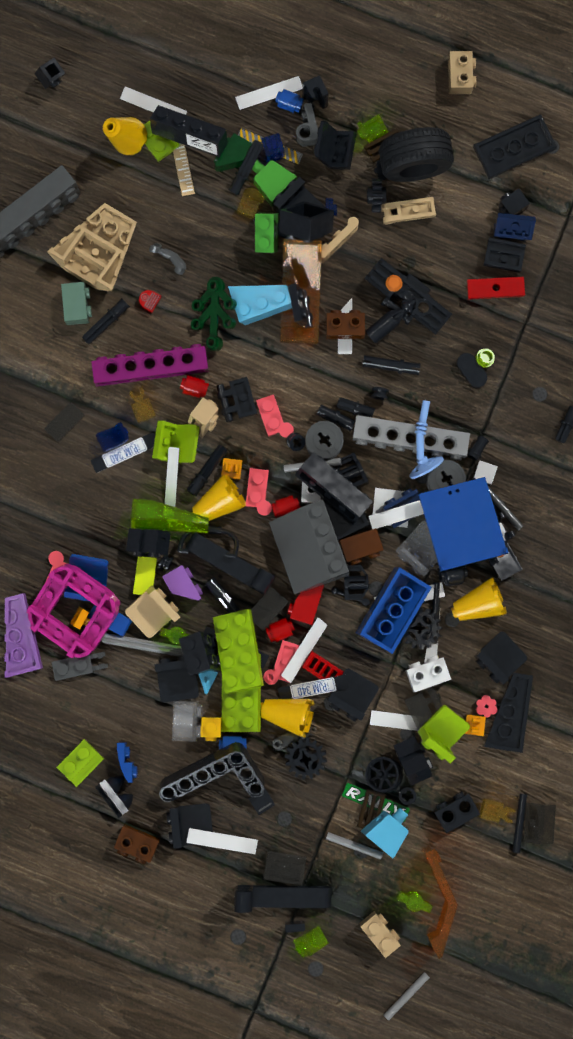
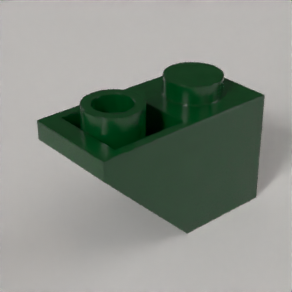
M235 133L231 138L228 137V144L220 158L216 157L214 160L215 170L222 172L241 167L252 143Z

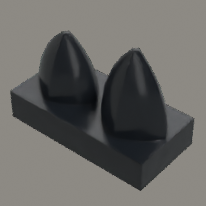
M115 776L103 780L95 787L118 818L129 811L128 809L133 801L132 794H120L117 796L124 783L123 776Z

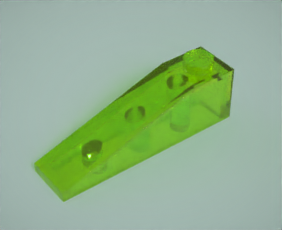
M133 499L131 528L208 533L209 518L154 500Z

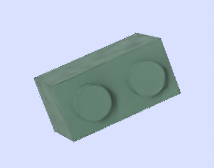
M84 282L61 284L64 321L66 325L89 323V317H92L91 306H88L87 299H90L89 287H86Z

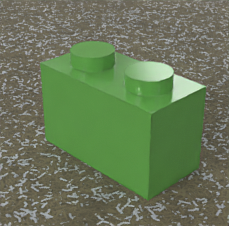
M278 213L255 214L256 253L278 252Z

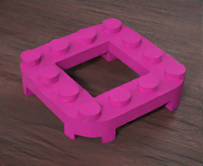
M64 564L49 573L46 583L32 605L27 609L28 619L33 632L38 631L68 652V657L81 658L89 655L97 648L118 615L120 600L111 590L77 566ZM67 586L97 606L95 613L81 635L50 614Z

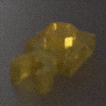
M139 387V396H134L132 390L129 392L131 398L136 401L131 406L138 423L156 417L150 399H143L144 390L142 387Z
M484 798L479 817L498 823L501 817L507 823H513V820L507 818V814L509 812L515 813L516 810L511 807L503 809L504 804L502 802Z

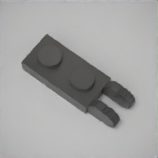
M105 652L89 654L81 658L74 657L51 662L55 681L94 673V671L108 668V664L105 663L93 666L91 660L103 658L106 656Z

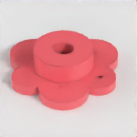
M484 695L476 702L478 706L476 708L477 714H484L486 718L496 714L498 711L495 706L496 700L491 699L488 695Z

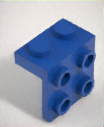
M76 554L70 556L69 564L77 566L107 587V560ZM69 586L64 591V597L88 601Z

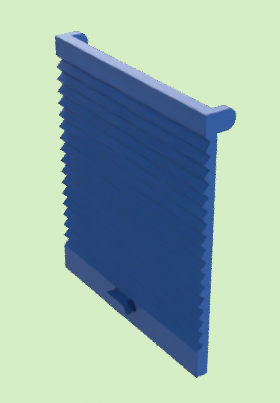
M485 477L418 494L440 572L508 554V548L505 546Z

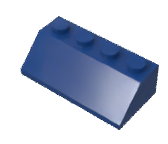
M394 567L356 633L393 654L432 587L402 568Z

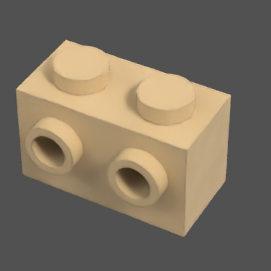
M450 51L448 57L449 94H471L473 88L476 87V76H473V69H476V58H473L472 51Z
M203 397L189 416L188 424H196L200 427L199 436L201 438L205 436L208 430L212 432L217 425L219 408L216 403Z
M373 911L359 924L386 958L401 946L398 941L400 937L394 929L391 931L386 926L388 922L381 913L377 915Z

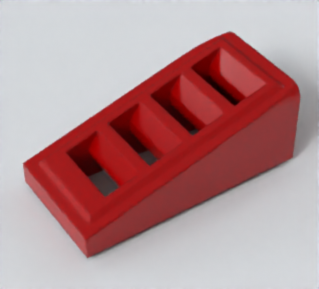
M313 651L302 666L303 669L320 680L330 678L334 670L337 672L335 677L341 676L344 671ZM314 658L318 659L312 669L309 668ZM320 663H324L320 672H315ZM327 666H329L331 669L327 673L326 677H323L322 674L326 670Z

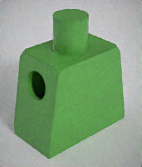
M257 160L252 168L257 174L253 179L254 185L271 207H273L275 197L279 193L283 194L287 190V185L293 179L297 180L295 174L273 160L266 166Z

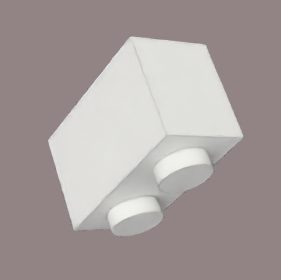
M436 655L428 658V663L421 665L420 662L409 665L410 669H407L406 673L413 692L451 680L444 657L439 658Z

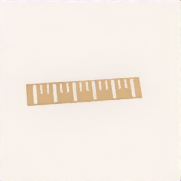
M180 144L179 148L173 150L181 193L182 196L195 194L186 148L185 145Z

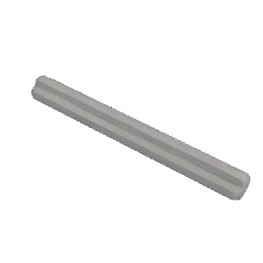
M108 633L102 638V642L105 644L183 657L181 646L122 637Z

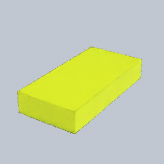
M138 557L133 594L142 595L149 587H154L157 558Z

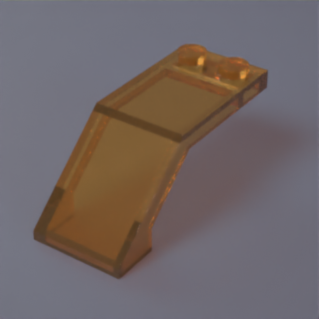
M284 239L282 285L288 286L296 283L300 288L306 290L307 296L310 298L309 308L310 313L313 314V327L305 328V325H298L294 321L292 308L281 312V343L318 344L322 240H313V242L307 243L302 240Z
M427 846L422 849L445 899L436 930L427 934L435 954L440 959L445 950L458 904L439 865L442 861L438 852Z

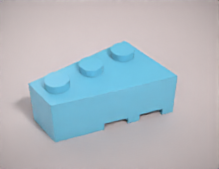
M287 285L228 286L231 298L237 303L235 311L238 320L244 325L292 308L289 287Z

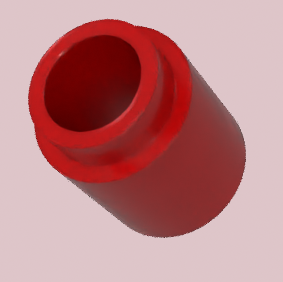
M187 375V378L182 379L180 389H183V394L196 398H205L209 383H206L203 379Z
M293 495L275 500V503L271 504L276 518L301 508L298 497L294 498Z
M286 617L269 624V627L265 628L271 642H279L293 635L292 631L295 630L291 619L287 621Z

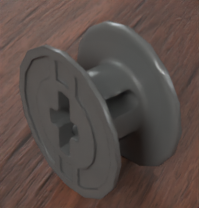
M319 421L313 424L307 431L305 440L308 453L311 455L314 452L324 460L337 457L341 452L344 442L341 429L329 421ZM319 435H321L324 439H329L328 444L330 445V447H328L325 443H320L321 438L319 437Z
M444 460L438 467L430 471L426 477V485L429 491L449 486L447 482H442L443 476L441 473H443L445 478H450V486L466 482L463 468L452 460Z

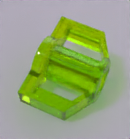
M173 627L170 630L161 628L159 633L160 636L168 637L171 643L180 645L179 638L190 635L186 634L185 630L180 627Z
M398 890L396 899L405 903L410 911L418 912L423 910L428 913L431 912L433 905L423 900L418 892L410 891L405 893Z

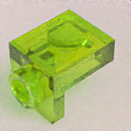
M379 114L364 124L360 121L357 123L359 136L362 140L366 139L369 143L389 132Z
M320 926L293 940L296 951L302 957L311 956L329 944Z

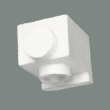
M302 482L301 504H311L320 501L321 497L316 492L310 493L308 491L309 487Z

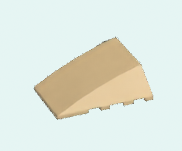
M104 203L87 217L84 223L74 228V231L67 237L62 238L59 244L49 249L48 254L66 272L97 290L113 291L137 222Z

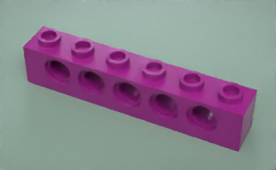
M194 344L186 349L173 347L171 351L156 349L148 354H145V352H135L133 356L118 354L115 355V358L107 359V357H97L95 361H91L96 387L209 372L206 348L201 346V344ZM191 356L193 361L186 364L183 362V358ZM167 358H172L174 363L171 366H165L164 361ZM148 361L155 362V366L151 369L146 368L145 364ZM134 363L136 364V369L128 371L126 370L127 365ZM110 366H117L115 373H108Z

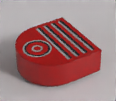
M146 290L140 294L139 302L142 308L153 313L162 296L154 291Z

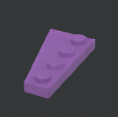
M25 593L5 598V678L43 668L35 632L30 628L31 624L28 619V603Z

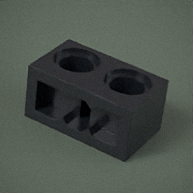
M461 791L453 796L454 800L448 803L443 801L435 806L436 810L433 812L445 833L480 815L469 793ZM462 801L469 803L467 811H460L459 805ZM451 811L452 818L449 821H444L442 819L443 812Z

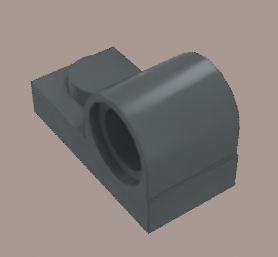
M307 103L304 104V111H301L303 124L299 125L296 130V141L302 147L314 146L317 144L318 128L312 104ZM306 132L310 136L307 138H302L300 134Z

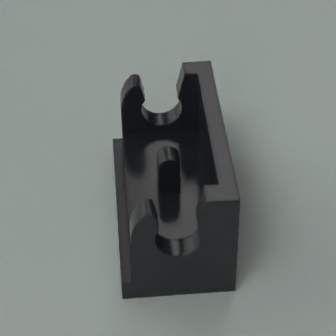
M319 75L303 82L302 97L306 99L307 103L311 104L315 100L319 101L320 106L324 109L328 106V91Z

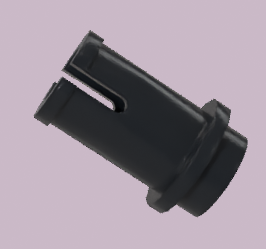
M479 435L472 448L468 449L467 456L475 461L478 458L480 459L482 457L481 453L489 443L488 439Z

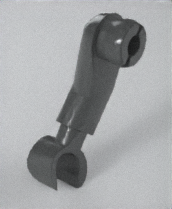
M154 243L150 246L149 252L159 253L162 257L169 259L175 266L174 272L179 275L184 274L186 263L176 252L167 248H161L162 245L160 243Z
M286 732L272 741V747L278 751L291 744L293 740L298 743L300 736ZM306 734V737H302L303 741H306L307 736L314 734Z

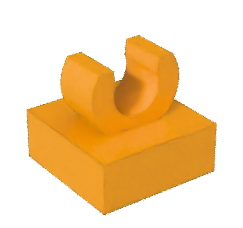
M223 458L221 476L225 474L230 479L240 480L243 461Z
M79 607L70 624L78 629H81L82 625L87 626L90 621L87 618L89 612Z
M466 714L465 721L469 723L470 728L465 734L484 736L486 717Z

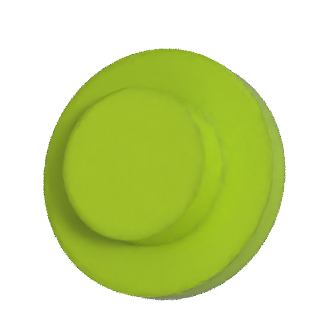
M490 349L479 350L476 354L477 363L485 368L490 367L494 363V353Z

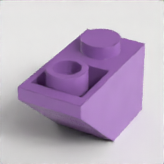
M181 565L162 576L172 594L196 601L202 600L200 595L203 592L198 584L194 585L191 581L193 575L188 567L184 568Z

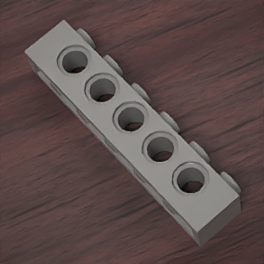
M357 415L352 441H356L358 445L365 446L367 443L375 444L377 448L384 449L386 446L394 447L396 451L403 452L405 449L413 450L412 453L416 454V441L408 443L406 435L412 434L416 438L415 430H417L416 426L418 425ZM425 427L427 431H425L424 440L427 437H431L434 440V445L427 446L424 441V452L432 453L431 456L433 457L447 455L450 456V459L459 461L467 456L470 433ZM371 428L376 429L378 436H369L368 430ZM390 431L395 432L397 439L389 440L387 433ZM444 441H451L453 448L446 449L443 445Z

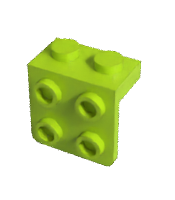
M158 421L152 458L168 462L169 447L179 448L178 463H193L196 456L200 427L196 424L177 425L166 421Z
M443 705L418 730V733L422 739L421 743L426 749L434 750L435 755L443 761L445 759L451 764L456 757L450 748L469 730L470 725L448 706Z

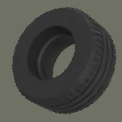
M424 127L402 131L386 138L379 147L382 173L388 180L395 182H411L437 176L449 170L454 162L450 136L441 128Z

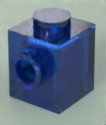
M279 133L261 138L267 162L271 160L278 161L285 157V150Z

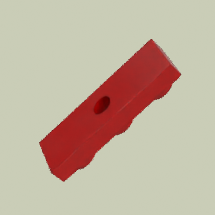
M524 277L467 280L468 300L524 297ZM496 286L498 291H494L492 287Z

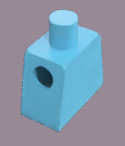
M401 808L393 816L386 811H382L361 832L390 857L394 858L409 831L402 825L408 814Z

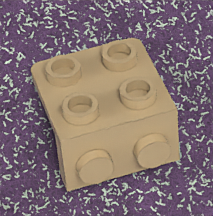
M153 586L149 587L125 609V614L148 638H152L171 619L176 622L180 618L177 613L179 611L178 607L173 602L169 604L164 599L166 597L165 593L160 588L156 590Z

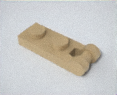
M433 197L381 205L382 212H384L383 223L385 225L436 217ZM391 210H397V215H392Z
M356 217L349 218L347 226L342 231L338 230L332 236L333 240L329 244L324 243L319 248L318 259L322 263L328 260L358 230L359 220Z

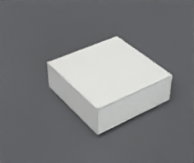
M479 460L473 479L485 477L487 484L492 485L498 466Z

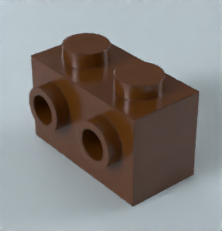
M332 310L330 313H327L326 339L365 338V313H361L360 310H350L349 313H342L341 310Z
M376 528L339 541L346 564L350 562L351 565L361 563L362 558L368 556L370 559L381 556L380 552L384 550Z
M124 824L114 848L117 849L118 854L126 857L132 855L136 857L135 860L137 862L146 864V862L150 863L152 861L160 839Z

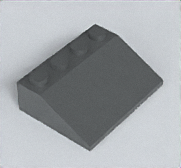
M323 500L303 506L269 522L294 595L349 576L347 564Z

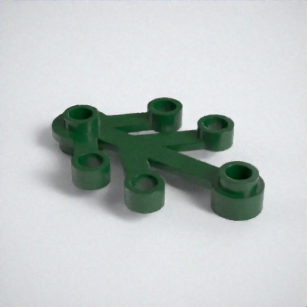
M212 277L207 283V291L199 300L196 299L191 304L194 311L201 312L204 309V305L211 298V304L198 319L195 318L191 321V328L198 331L201 330L204 323L210 318V337L206 340V346L212 351H219L223 347V340L218 336V316L223 320L225 328L233 329L236 326L235 319L231 318L219 304L220 297L224 301L225 309L234 310L237 305L236 301L225 292V283L220 277Z

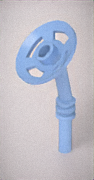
M423 400L419 422H416L418 425L416 426L417 430H415L416 462L418 465L410 473L409 477L411 479L429 473L444 461L442 456L432 458L424 456V435H426L425 431H427L425 427L428 426L426 422L430 401Z

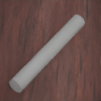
M341 458L325 460L330 466L342 465ZM303 463L284 465V472L298 471Z
M330 832L326 836V840L380 860L382 858L383 852Z
M424 972L386 1011L384 1017L390 1020L430 977Z

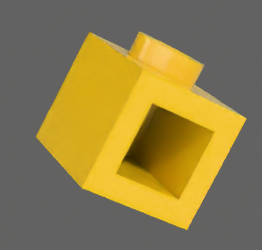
M201 717V737H205V741H217V737L221 738L222 717Z

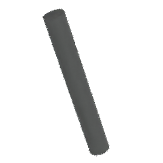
M488 486L492 502L519 531L523 527L522 523Z

